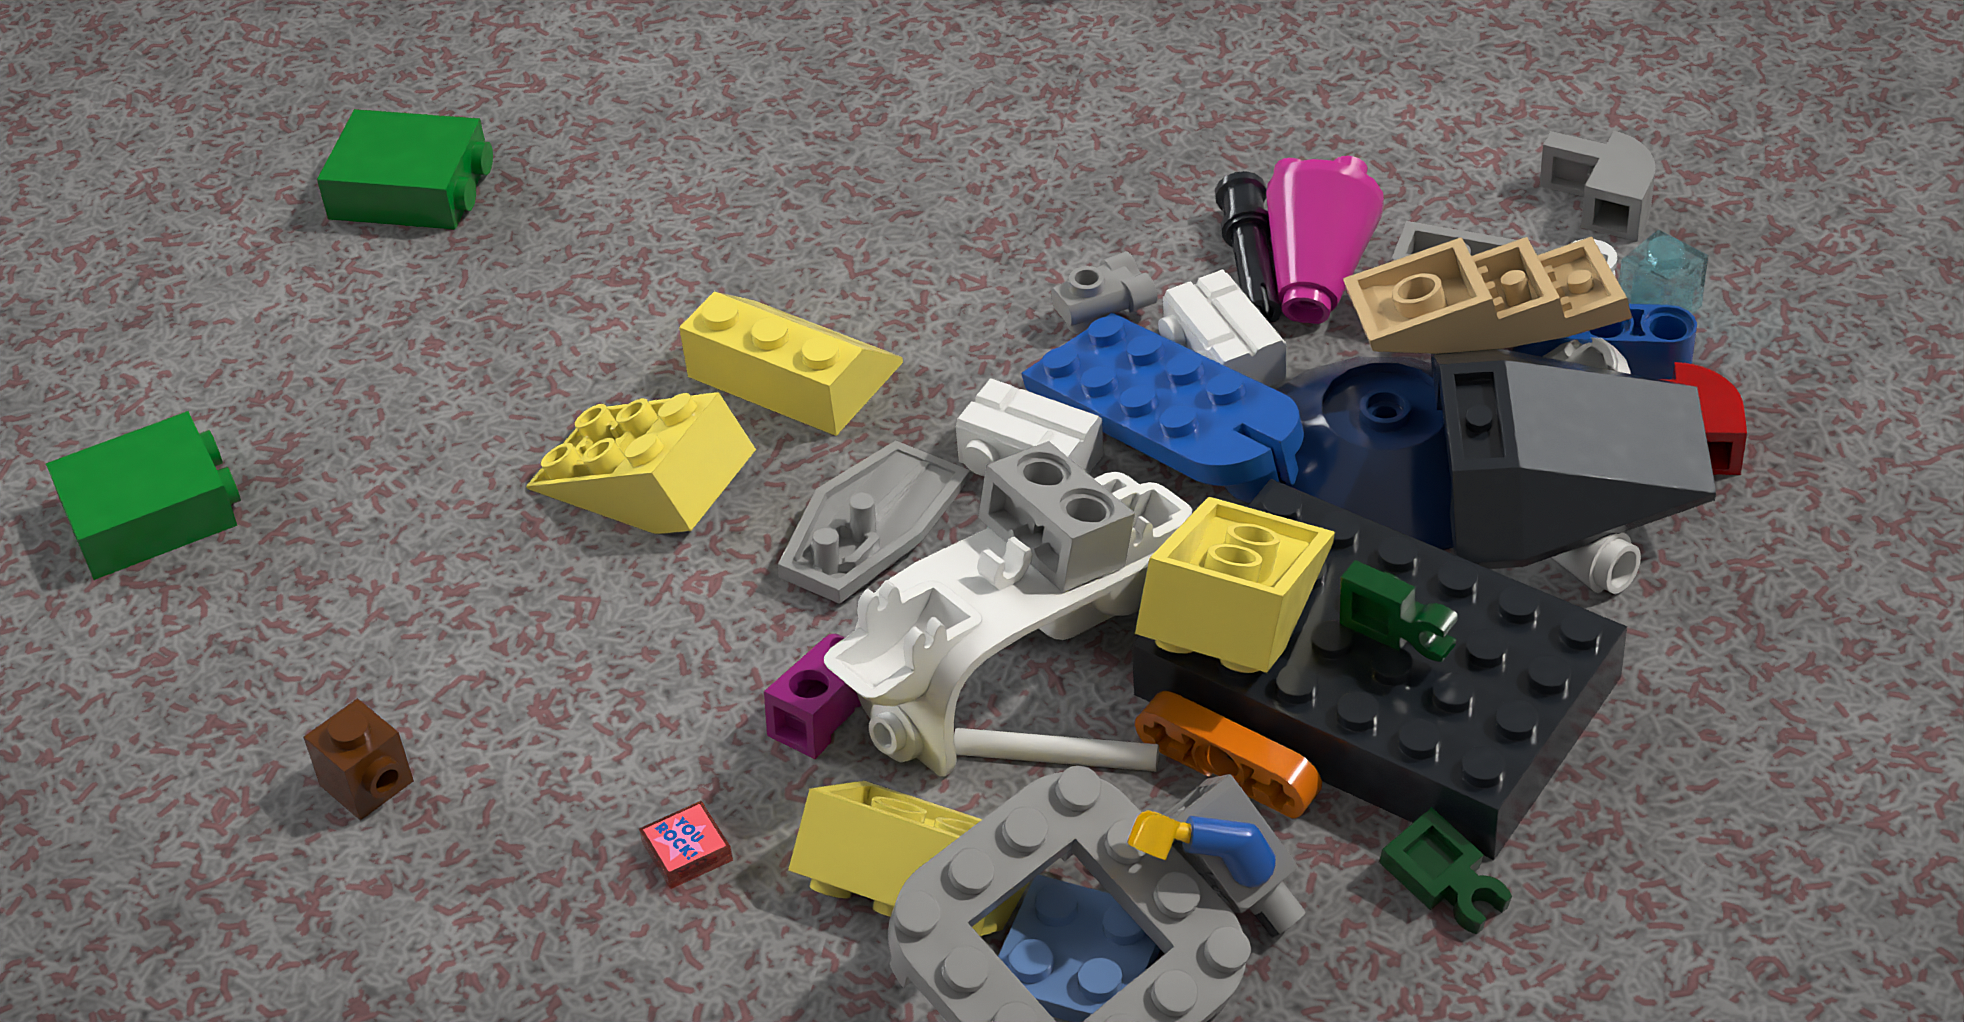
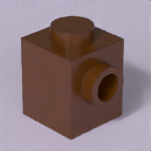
M358 698L303 737L319 785L360 821L414 782L399 732Z

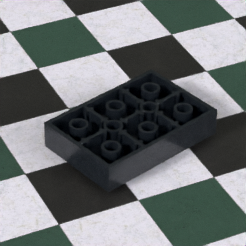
M1270 479L1247 506L1248 508L1335 532L1331 549L1285 650L1267 673L1263 671L1243 673L1225 667L1221 664L1219 658L1195 651L1191 653L1166 651L1157 646L1154 639L1139 635L1132 644L1134 695L1150 702L1159 692L1168 691L1176 693L1299 753L1316 768L1322 782L1412 823L1432 807L1484 856L1495 860L1620 680L1627 626ZM1354 560L1381 572L1393 574L1401 581L1415 586V601L1423 605L1438 603L1458 614L1457 622L1447 633V635L1456 639V645L1443 662H1436L1424 657L1408 641L1398 651L1339 624L1341 576Z

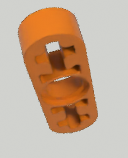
M1168 691L1159 692L1135 719V728L1143 743L1159 744L1160 753L1208 777L1213 773L1218 776L1231 774L1248 797L1291 819L1300 817L1322 789V780L1318 771L1299 753L1176 693Z

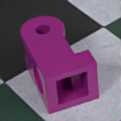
M836 633L829 634L764 690L767 736L815 760L831 743V734L855 711V707L861 706L857 692L828 669L824 663V656L829 649L845 638Z

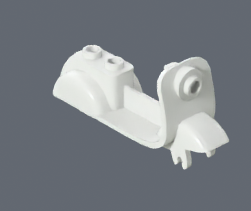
M1105 473L1094 479L1135 513L1124 567L1062 592L1030 564L1032 552L1029 547L1015 537L1009 538L1006 543L993 530L987 528L915 562L889 580H885L875 593L866 589L858 601V622L855 631L829 649L824 656V663L828 669L857 692L863 709L871 719L869 722V733L878 750L898 762L917 758L938 776H946L955 769L957 763L954 743L956 702L960 690L974 670L1003 648L1037 629H1040L1054 639L1065 640L1113 616H1124L1138 612L1140 610L1149 558L1192 514V508L1167 488L1157 483L1138 484L1123 473Z

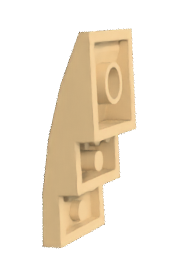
M1462 237L1343 278L1346 290L1372 351L1439 354L1504 349L1569 337L1632 318L1628 299L1593 237L1540 255L1535 253L1530 241L1525 237L1473 256L1470 255Z

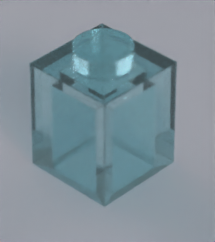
M1658 229L1621 260L1619 284L1629 304L1679 306L1693 314L1702 307L1709 255Z

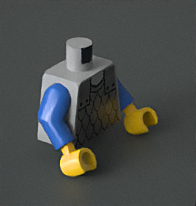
M1231 774L1206 779L1164 814L1147 810L1137 816L1127 841L1128 845L1163 860H1166L1170 848L1173 846L1234 913H1242L1250 909L1272 938L1283 933L1306 913L1301 904L1283 883V880L1298 868L1295 860Z

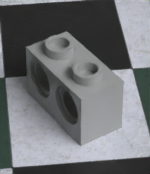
M1050 441L986 465L978 518L1006 543L1009 538L1015 537L1029 547L1032 552L1030 564L1062 592L1125 566L1135 513Z

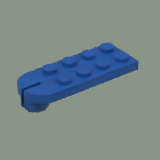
M1114 313L1095 320L1089 325L1088 329L1061 347L1050 350L1040 361L1021 373L1025 388L1029 392L1102 418V432L1196 481L1209 485L1225 486V489L1239 501L1251 503L1270 479L1279 482L1277 472H1280V478L1286 482L1287 486L1295 484L1298 474L1295 454L1302 445L1304 431L1298 407L1293 399Z

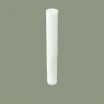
M956 728L954 733L956 755L1154 772L1157 771L1159 759V744Z

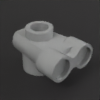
M1127 251L1101 260L1100 266L1097 268L1082 266L1074 269L1069 275V281L1055 286L1051 290V298L1055 310L1065 320L1068 329L1078 335L1088 329L1092 322L1106 317L1110 313L1126 309L1129 312H1134L1155 304L1158 299L1153 280L1147 273L1139 271L1134 258Z

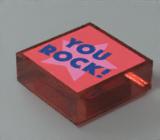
M702 801L639 828L644 847L670 889L733 861L731 846Z

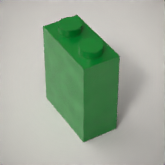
M354 109L317 178L327 218L329 220L455 230L464 211H471L474 207L476 185L481 175H488L491 171L493 149L490 142H485L480 118Z
M189 411L45 463L93 580L238 526L231 507L232 504L241 501L235 481L228 467L216 470L215 466L223 464L214 437L210 430L198 432Z

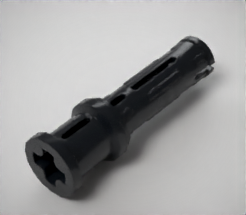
M1247 171L1234 172L1221 179L1215 188L1216 204L1224 212V218L1221 222V235L1225 243L1233 248L1240 289L1255 307L1260 308L1261 314L1268 322H1276L1282 314V307L1278 299L1268 247L1271 233L1268 211L1264 209V202L1267 198L1266 184L1255 173Z

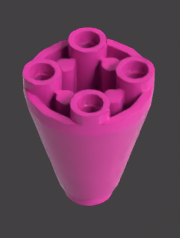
M1341 156L1334 161L1319 159L1302 161L1296 158H1283L1276 163L1274 174L1268 182L1266 191L1278 297L1282 303L1283 314L1294 322L1320 324L1329 318L1330 312L1336 308L1346 289L1343 278L1353 275L1382 217L1384 207L1383 192L1376 181L1367 175L1368 167L1359 158Z

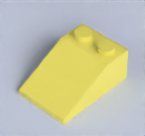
M1208 497L1149 558L1135 634L1154 639L1156 645L1166 651L1174 653H1191L1195 651L1219 658L1222 665L1234 671L1243 673L1263 671L1267 673L1289 642L1331 549L1335 532Z

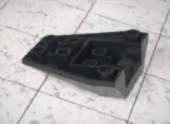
M1504 349L1431 353L1436 408L1443 412L1452 485L1450 524L1454 555L1488 569L1525 567L1594 543L1603 537L1620 534L1715 501L1716 488L1698 388L1696 386Z

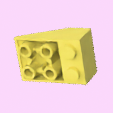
M719 392L699 395L682 393L672 398L653 401L642 398L629 404L607 407L605 404H598L584 411L575 421L576 429L564 443L553 448L543 457L541 461L542 468L526 487L534 492L654 534L692 531L756 451V448Z

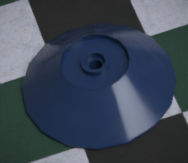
M1354 357L1308 369L1276 389L1289 396L1296 403L1304 431L1302 445L1295 454L1298 474L1295 484L1290 487L1439 549L1453 548L1450 524L1452 485L1443 412L1436 408L1431 363L1408 357ZM1277 472L1279 482L1286 485V482L1280 478V472Z

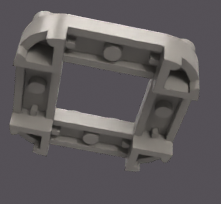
M1072 766L1064 772L1049 774L1034 780L919 867L901 888L888 927V942L892 956L889 964L896 979L903 988L913 982L947 1022H1056L977 934L972 926L1059 858H1062L1065 862L1072 855H1075L1165 954L1083 1022H1207L1209 1019L1214 1020L1224 1009L1241 982L1246 961L1251 953V946L1233 911L1173 846H1171L1166 860H1163L1128 845L1127 841L1135 820L1142 812L1119 789L1100 779L1093 770L1085 766Z

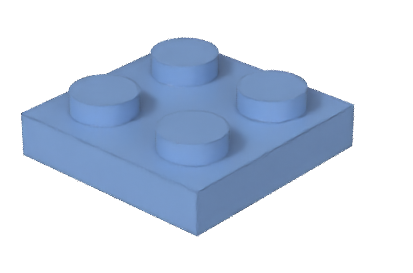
M1038 875L1030 885L998 957L1052 1017L1070 1022H1083L1154 964L1160 948L1110 893Z

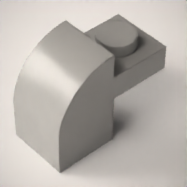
M1550 131L1542 149L1540 186L1584 197L1581 228L1638 241L1650 217L1656 169L1655 161L1645 145L1635 138L1618 131H1613L1607 144Z

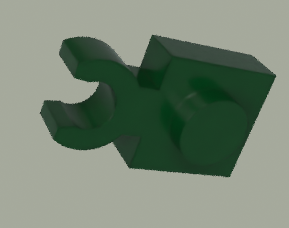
M1354 560L1341 576L1339 624L1398 651L1408 641L1417 652L1436 662H1443L1455 647L1456 639L1447 635V633L1457 622L1458 614L1438 603L1423 605L1415 601V586L1401 581L1393 574L1381 572L1357 560Z
M1432 807L1382 849L1379 863L1429 910H1432L1445 898L1454 906L1453 914L1456 922L1463 929L1471 933L1478 934L1483 930L1486 922L1484 915L1474 908L1473 902H1488L1496 910L1503 913L1508 909L1512 898L1509 889L1500 880L1475 873L1480 868L1484 855Z

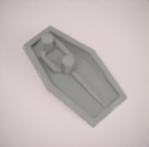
M895 440L816 488L778 563L779 578L840 604L904 557L925 538L962 490L970 476V470Z

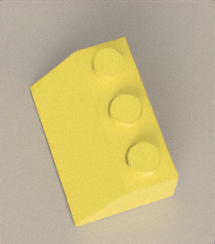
M713 292L679 327L688 377L835 436L839 434L903 363L901 356L760 302L719 292Z
M867 781L810 788L788 870L812 878L810 888L819 893L838 898H850L853 892L873 899V910L891 917L899 892L906 880L919 867L982 819ZM1029 883L972 926L979 936L1003 930Z

